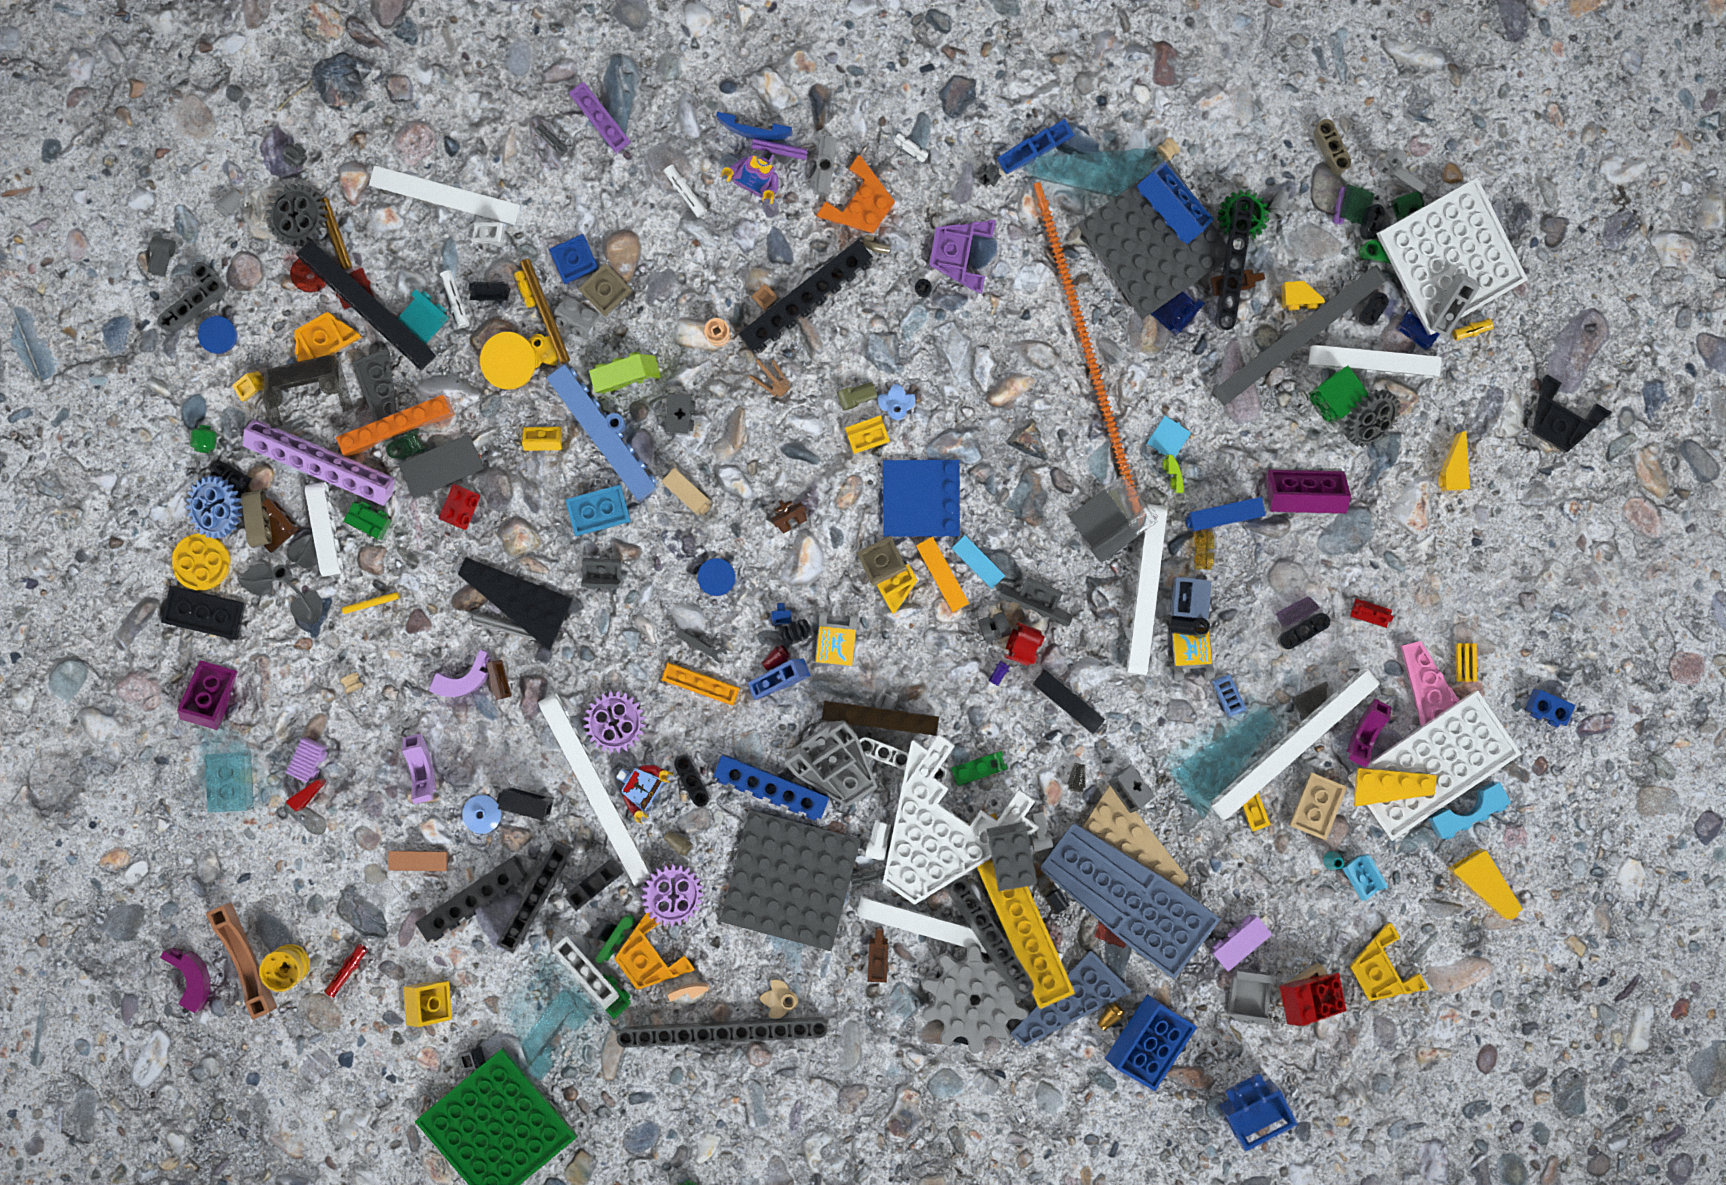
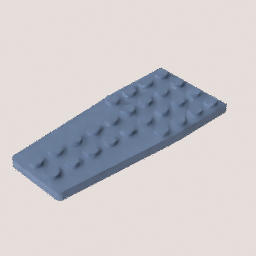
M1077 823L1070 825L1041 864V871L1124 943L1174 980L1221 920V917L1176 884Z

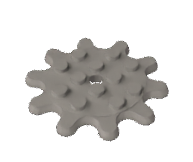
M972 943L967 947V956L962 961L955 960L949 953L941 954L939 956V964L943 968L942 976L939 978L926 977L921 983L922 988L934 996L933 1004L925 1007L922 1011L923 1019L926 1021L940 1020L943 1022L944 1029L940 1034V1041L943 1044L949 1045L957 1037L961 1036L968 1040L969 1050L974 1054L982 1051L983 1040L988 1036L995 1037L1001 1044L1009 1043L1011 1034L1007 1030L1008 1021L1011 1019H1026L1028 1009L1016 1002V996L993 961L985 960L982 957L981 947L976 943ZM1004 952L998 953L1000 958H1006ZM1019 984L1021 991L1027 988L1024 984ZM974 994L981 998L977 1004L970 1003L969 1000Z

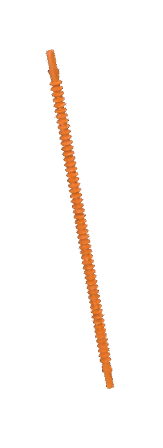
M1041 182L1033 184L1039 201L1037 205L1042 211L1041 216L1044 217L1042 221L1045 222L1044 227H1047L1045 231L1049 233L1047 237H1050L1049 243H1052L1050 247L1053 248L1052 253H1055L1053 258L1057 259L1055 263L1058 264L1057 269H1060L1058 274H1061L1060 279H1063L1061 284L1065 285L1063 290H1066L1065 295L1068 296L1066 300L1070 302L1068 305L1071 306L1070 311L1073 312L1071 316H1074L1073 321L1076 322L1074 326L1078 328L1076 332H1079L1078 337L1081 338L1079 342H1082L1081 348H1084L1082 352L1086 354L1084 358H1087L1086 363L1089 364L1087 368L1090 369L1089 374H1092L1091 379L1094 380L1092 384L1095 385L1094 390H1097L1095 395L1099 396L1097 400H1100L1099 406H1102L1100 411H1103L1102 416L1105 417L1103 421L1107 423L1105 427H1108L1107 432L1110 433L1108 437L1112 439L1110 443H1113L1112 448L1115 449L1113 453H1116L1115 458L1118 459L1116 463L1120 465L1118 469H1121L1120 474L1123 475L1121 479L1124 480L1123 485H1126L1125 490L1128 491L1126 495L1129 496L1128 501L1131 502V511L1134 512L1138 528L1141 530L1146 528L1141 511L1143 508L1138 501L1139 496L1136 495L1138 491L1134 489L1136 485H1133L1134 480L1131 479L1133 475H1130L1131 469H1128L1130 465L1126 463L1128 459H1125L1126 453H1123L1125 448H1122L1123 443H1120L1121 437H1118L1120 432H1117L1118 427H1115L1117 422L1113 421L1115 417L1112 416L1113 411L1110 410L1112 406L1108 404L1110 403L1107 400L1109 396L1105 394L1107 390H1104L1105 385L1102 384L1104 380L1100 378L1102 374H1099L1100 369L1097 368L1099 364H1096L1097 358H1094L1096 354L1092 352L1094 348H1091L1092 342H1089L1091 338L1088 337L1089 332H1086L1087 327L1084 326L1086 322L1083 321L1084 316H1081L1083 311L1079 310L1081 306L1078 305L1079 300H1076L1078 295H1075L1076 290H1073L1075 285L1071 284L1073 279H1070L1071 274L1068 273L1070 269L1066 267L1068 264L1065 263L1066 258L1063 257L1065 253H1062L1063 248L1060 247L1062 243L1058 241L1060 237H1057L1058 232L1055 231L1057 229L1054 226L1055 221H1052L1054 217L1050 215L1052 211H1049V201L1045 198Z

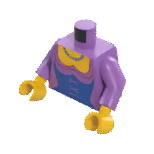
M764 150L760 159L750 155L749 158L745 157L730 167L723 168L720 177L723 175L728 176L726 182H730L732 178L734 184L760 197L763 202L766 199H770V204H773L774 197L779 189L778 175L775 173V167L770 165L774 155Z

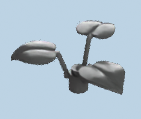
M313 534L298 539L290 546L287 557L295 564H287L286 567L284 565H277L273 570L265 564H256L237 578L244 589L258 596L270 593L273 589L272 582L277 579L282 583L288 584L299 595V598L294 599L291 603L290 610L294 618L301 622L315 624L322 615L323 603L320 596L314 591H307L302 595L290 582L292 578L291 568H295L298 565L303 568H310L318 562Z

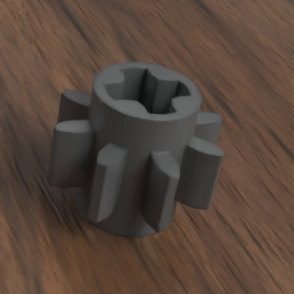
M297 143L295 146L289 144L282 153L285 157L283 161L292 168L295 165L301 167L307 160L306 150Z
M992 162L988 166L983 163L980 170L976 173L979 179L978 182L986 188L990 184L994 187L1001 178L999 174L1000 168Z

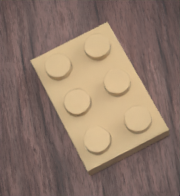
M1310 772L1289 826L1327 840L1347 786Z

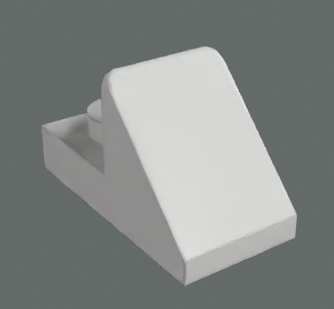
M501 222L475 223L472 242L490 243L502 247L505 231L504 224Z

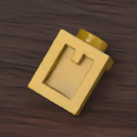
M259 372L246 373L232 385L242 402L250 399L258 391L268 388L263 376Z

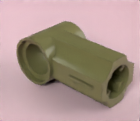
M873 382L855 388H845L837 392L843 411L877 398Z

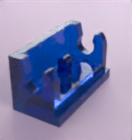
M1407 310L1395 326V329L1427 350L1432 347L1440 333L1435 332L1432 335H1427L1420 319L1414 316L1413 312Z

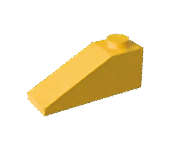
M1466 431L1456 434L1442 466L1440 476L1438 477V486L1441 487V492L1470 489Z

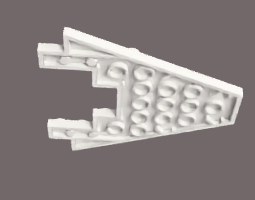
M938 734L929 749H926L915 740L911 741L883 879L885 885L914 905L992 858L987 834L988 828L1025 822L1029 835L1039 828L1037 824L1025 817L1035 800L1020 789H1018L997 820L983 810H980L969 825L940 805L939 802L949 787L933 776L955 746L940 734Z

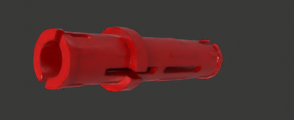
M358 944L352 954L346 957L345 963L324 990L325 994L333 998L336 996L354 969L359 967V962L369 951L367 947Z

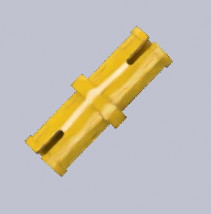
M1491 318L1476 323L1470 322L1467 326L1452 330V336L1455 341L1470 336L1476 337L1479 333L1493 330L1494 325Z

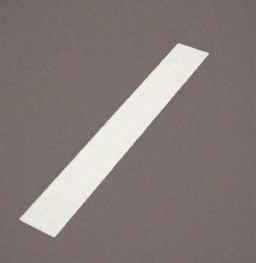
M375 165L369 182V186L513 225L516 223L520 208L519 204Z

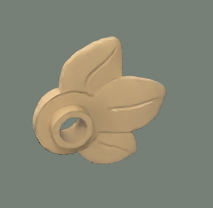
M773 979L771 980L772 990L764 992L760 996V1000L764 1005L771 1008L769 1017L778 1019L783 1017L787 1011L793 1010L797 1006L798 997L794 992L789 991L788 985L784 981ZM787 997L792 999V1002L789 1004L785 1002Z

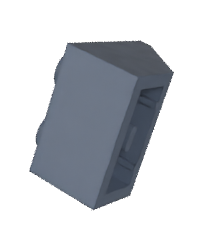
M1174 577L1170 616L1208 619L1212 581Z

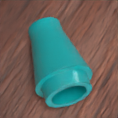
M1330 851L1325 854L1323 863L1327 869L1337 870L1344 866V861L1338 852Z

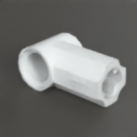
M875 820L865 857L884 861L891 824Z

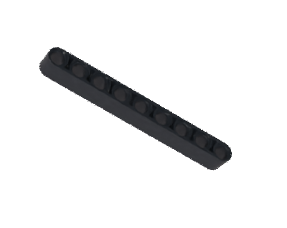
M308 241L296 252L297 257L418 369L423 370L436 358L435 354L313 241Z

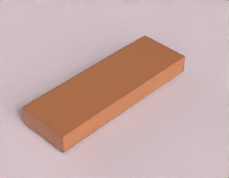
M389 851L388 870L447 871L448 851Z

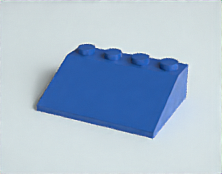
M1147 994L1105 1059L1118 1071L1156 1091L1197 1029V1026Z

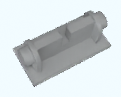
M882 688L874 708L893 710L898 701V694Z

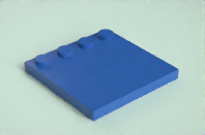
M883 460V537H960V460Z

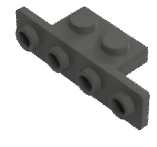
M1027 577L1021 592L1006 586H1002L999 596L1007 602H1014L1026 610L1036 611L1040 616L1050 617L1061 625L1066 624L1070 626L1073 615L1056 608L1063 593L1060 590Z

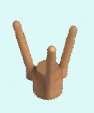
M756 359V363L773 381L771 384L773 389L752 375H748V378L769 391L774 397L777 395L781 398L791 388L788 385L790 382L785 378L774 359L771 362L780 376L778 379L773 376L759 359Z

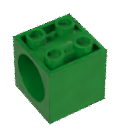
M1347 365L1308 394L1311 403L1315 407L1318 406L1321 410L1323 419L1326 422L1334 423L1351 412V408H1356V402L1361 403L1362 397L1367 398L1369 392Z

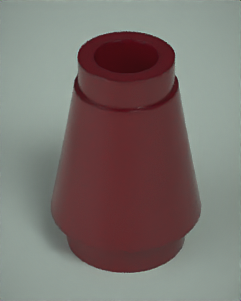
M781 644L776 646L761 663L769 671L787 662L791 655Z

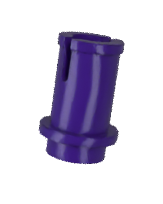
M1002 661L996 663L997 667L988 679V681L998 687L1006 672H1009L1008 669L1010 667Z

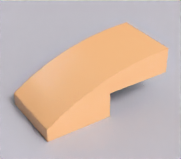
M708 983L688 984L669 991L667 996L670 1002L688 993L692 1000L708 991L710 986Z

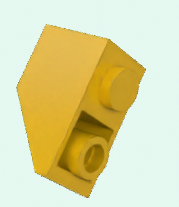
M1305 281L1284 282L1281 285L1282 308H1288V311L1300 310V307H1307V310H1315L1325 303L1324 298Z

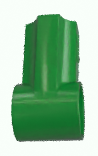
M1371 240L1360 247L1359 255L1363 260H1374L1391 264L1382 244L1378 241ZM1368 246L1373 249L1372 255L1367 251Z

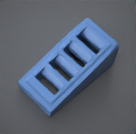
M1230 674L1212 681L1227 717L1247 710ZM1229 682V685L1222 688L1219 687L1220 684ZM1228 689L1232 690V692L1226 695L1222 694V692ZM1232 696L1235 697L1234 700L1229 701V702H1226V700H1225V699H1228V698H1230V697H1232ZM1238 704V707L1230 710L1229 706Z

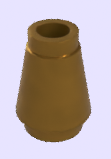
M1116 1002L1109 1004L1097 1022L1098 1026L1106 1031L1123 1018L1125 1011Z

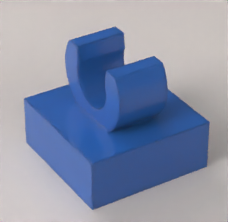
M777 603V611H771L773 625L792 623L791 610H785V603Z

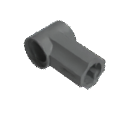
M156 236L152 238L150 242V252L152 254L147 270L148 273L161 277L166 276L170 257H173L176 250L174 240Z

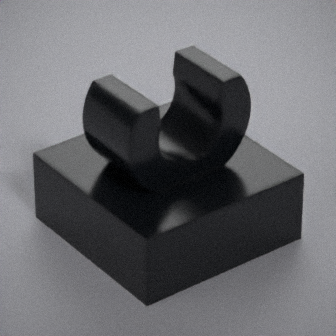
M597 917L596 920L599 921L598 926L590 927L593 931L592 936L597 940L607 942L617 925Z

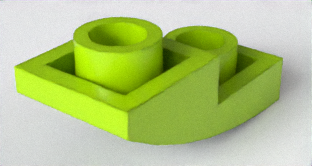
M1166 454V458H1163L1162 466L1163 470H1166V474H1173V478H1170V488L1173 489V493H1184L1183 478L1179 465L1173 455Z

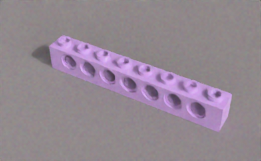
M253 419L244 429L243 447L383 506L393 494L395 478L256 419Z

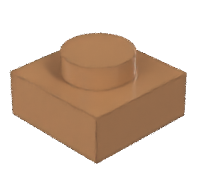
M766 284L751 296L764 311L778 299V296Z

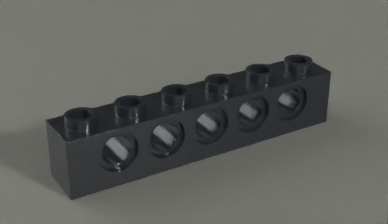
M559 840L553 843L497 941V945L511 953L517 951L574 851L572 847Z
M513 856L415 922V925L427 942L432 939L436 942L444 936L443 932L449 928L452 931L461 925L459 923L461 919L465 917L468 920L476 915L475 910L480 906L482 909L493 903L491 901L492 898L495 896L501 898L508 893L507 888L512 885L517 887L523 883V877L527 873L517 858ZM501 874L508 876V883H503L500 880ZM485 885H490L492 887V894H487L485 892ZM469 896L476 898V905L469 903ZM454 906L460 909L459 916L453 914L452 909ZM437 917H440L444 920L443 927L437 924Z

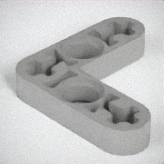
M1393 148L1381 159L1377 169L1408 192L1418 191L1419 195L1423 197L1428 190L1427 185L1401 168L1408 156L1401 149Z

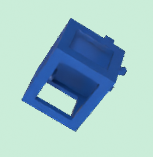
M1260 1073L1224 1090L1229 1100L1219 1104L1236 1140L1245 1152L1298 1125L1281 1090L1271 1079L1264 1081ZM1281 1119L1287 1123L1250 1143L1245 1138Z

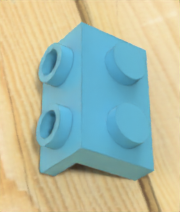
M1369 854L1356 856L1342 867L1361 901L1368 900L1377 891L1388 887L1385 878L1379 872Z

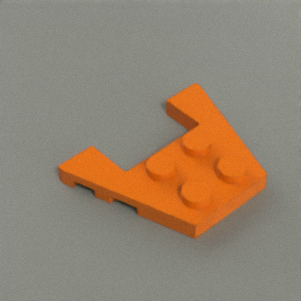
M858 155L849 167V171L864 180L863 184L843 212L826 201L816 214V217L874 234L894 206L895 201L864 159Z

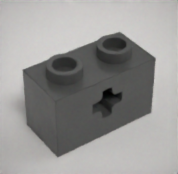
M668 394L666 434L690 436V431L694 430V420H691L692 412H695L696 401H693L692 396ZM680 410L683 411V413L685 414V416H682L681 420L678 416H676L677 414H680Z
M1133 765L1122 769L1108 781L1130 813L1140 810L1155 797L1151 792V788L1144 782L1140 773Z

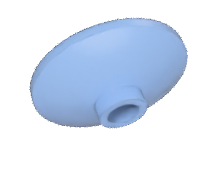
M487 795L472 797L463 808L462 816L465 825L475 833L483 834L492 831L497 827L501 819V810L498 809L499 804ZM479 811L483 813V818H478L477 813Z

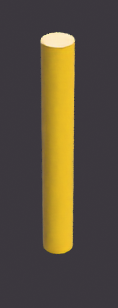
M398 592L344 606L342 607L343 614H348L400 599Z

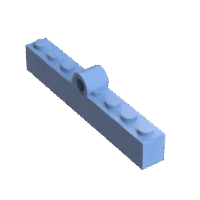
M564 364L546 377V379L637 501L641 502L658 489L655 485L658 481L652 474L648 475L644 470L646 465L640 458L636 459L633 453L635 451L629 443L625 445L621 438L624 437L622 432L626 428V421L617 413L608 415L605 412L602 414L598 409L601 405L595 397L591 399L587 394L589 389L584 382H578L576 379L578 374L572 367L568 368ZM614 420L619 421V425L617 427H612V422Z

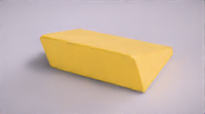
M523 427V450H561L562 427Z

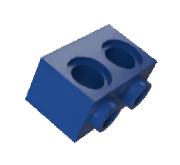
M1533 689L1525 711L1530 712L1529 716L1538 720L1544 718L1548 720L1547 724L1559 728V725H1568L1576 705L1545 691ZM1539 701L1543 702L1542 710H1539L1537 707ZM1558 708L1561 711V715L1559 718H1557L1555 715V711Z

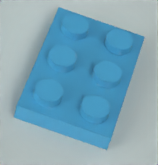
M622 485L565 499L575 537L631 522Z

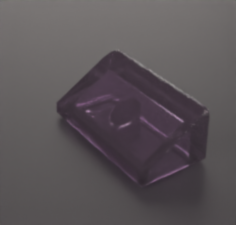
M1306 597L1276 613V616L1281 626H1288L1319 610L1320 607L1311 597Z

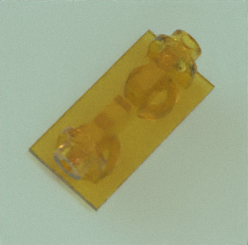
M1196 531L1194 539L1195 570H1212V566H1214V553L1208 552V549H1214L1215 535H1213V531Z

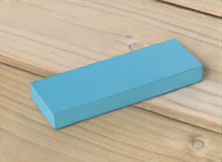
M966 535L951 548L990 589L1005 577Z

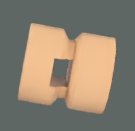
M720 318L711 319L706 323L704 333L708 342L715 347L725 346L731 338L728 324Z

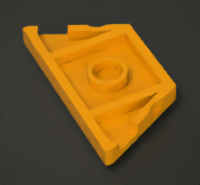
M329 312L320 315L294 330L296 341L295 355H297L296 371L298 373L305 371L363 338V336Z

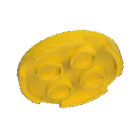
M501 332L492 336L484 344L480 354V367L484 377L495 387L506 390L518 389L526 385L534 374L537 367V355L531 342L522 335L514 332Z
M200 533L183 538L174 548L171 557L176 579L185 587L193 590L203 591L217 587L227 577L231 565L230 553L226 545L219 538H206L205 534L200 535Z

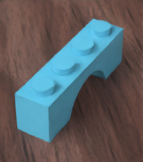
M1493 781L1477 790V802L1469 812L1457 815L1449 809L1442 808L1427 817L1436 836L1448 840L1453 838L1459 830L1465 831L1470 829L1476 821L1482 822L1487 820L1493 812L1499 813L1504 811L1511 801L1502 784Z

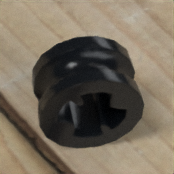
M920 279L916 282L915 292L918 296L927 297L931 294L932 285L930 281ZM924 283L925 286H929V289L926 288L927 292L923 293L922 290H918V287H921L920 284Z

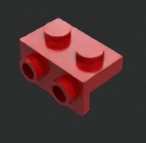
M453 484L438 519L466 530L481 495Z

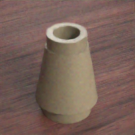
M671 830L663 839L679 856L685 857L693 847L690 839Z

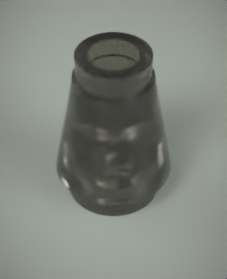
M1074 763L1067 782L1068 790L1083 792V789L1086 788V765Z

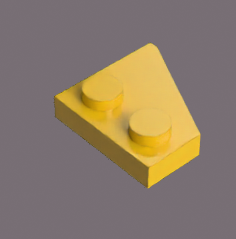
M909 564L905 565L906 571L876 584L892 614L896 613L918 581Z

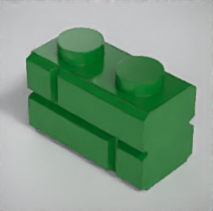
M362 500L360 503L354 501L344 518V522L378 540H382L392 522L391 519L387 518L389 514L380 509L377 512L370 509L372 505Z

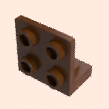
M267 498L262 504L266 507L264 510L270 518L272 542L263 546L270 553H273L297 532L300 527L276 500Z

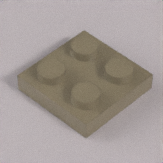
M606 263L578 288L605 318L633 292Z
M891 536L857 552L872 586L907 570Z

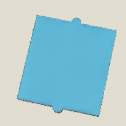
M1164 416L1146 444L1157 450L1158 454H1163L1164 456L1171 454L1175 458L1191 432L1182 427L1179 422L1176 423L1167 416Z

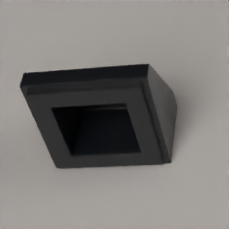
M481 1046L458 1053L464 1072L475 1070L486 1061Z

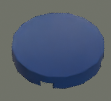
M222 316L207 318L198 329L199 343L210 353L224 354L234 348L237 342V329H235L230 320Z
M713 558L701 565L697 580L705 593L711 596H722L732 590L736 574L729 562Z

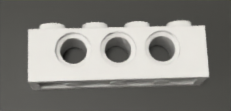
M567 936L552 948L557 958L604 1010L619 998L616 990Z

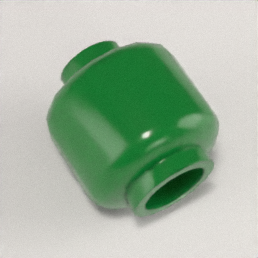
M199 425V428L191 430L190 446L194 448L195 452L210 453L211 450L216 448L217 433L211 430V426Z

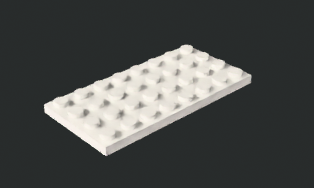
M1475 690L1371 760L1366 767L1437 775L1435 795L1369 804L1366 806L1389 839L1393 841L1520 756L1521 752L1479 691ZM1357 770L1347 776L1354 788Z

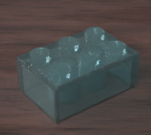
M251 751L205 754L207 812L247 811L254 809Z

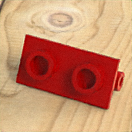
M1355 598L1350 617L1387 628L1388 623L1393 620V615H1391L1392 609Z

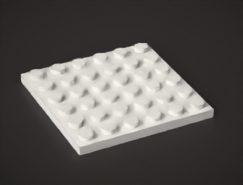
M1478 178L1470 180L1376 233L1427 335L1435 333L1430 327L1447 289L1458 272L1475 279L1480 287L1461 318L1528 280Z

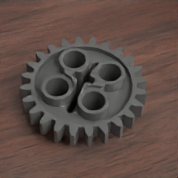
M291 184L290 188L284 186V192L277 190L279 196H272L275 202L268 203L272 210H266V212L271 214L266 220L272 222L268 226L274 229L272 235L278 236L277 240L283 241L286 245L290 244L293 247L297 245L303 247L304 243L306 244L310 239L317 241L316 234L322 235L320 228L326 229V226L322 224L323 221H328L327 218L323 217L324 214L328 213V211L322 209L326 206V203L320 202L323 197L317 195V191L311 190V187H304L301 184L297 186ZM307 201L306 207L303 208L304 202ZM287 204H289V208L286 211L285 207ZM309 220V225L306 227L305 223ZM291 223V228L288 230V224Z
M1381 389L1380 392L1375 390L1374 394L1369 392L1367 398L1363 396L1362 402H1356L1357 407L1351 408L1352 414L1347 415L1349 420L1344 422L1347 425L1344 428L1346 432L1344 435L1355 446H1361L1362 448L1365 445L1370 447L1371 442L1376 444L1377 439L1383 440V435H1388V430L1394 428L1392 424L1398 422L1395 417L1400 415L1398 410L1401 409L1399 406L1400 401L1397 400L1398 397L1384 389Z

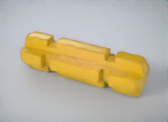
M524 271L514 273L521 295L525 299L526 307H534L536 301L532 297L533 294Z

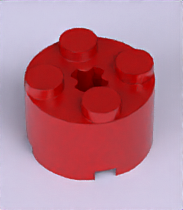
M1017 622L1016 625L1019 627L1017 630L1013 628L1012 635L1009 636L1005 648L1009 651L1008 654H1004V657L1025 666L1029 664L1034 665L1038 656L1036 654L1038 646H1042L1045 636L1041 635V630Z

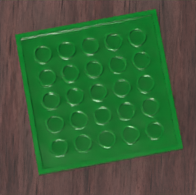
M503 1047L414 1121L468 1185H521L578 1137V1134Z

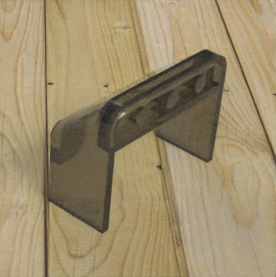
M326 355L266 370L263 378V402L271 429L283 425L278 407L283 402L282 390L318 382L323 393L327 395L338 393L343 412L353 409L341 362L337 356Z

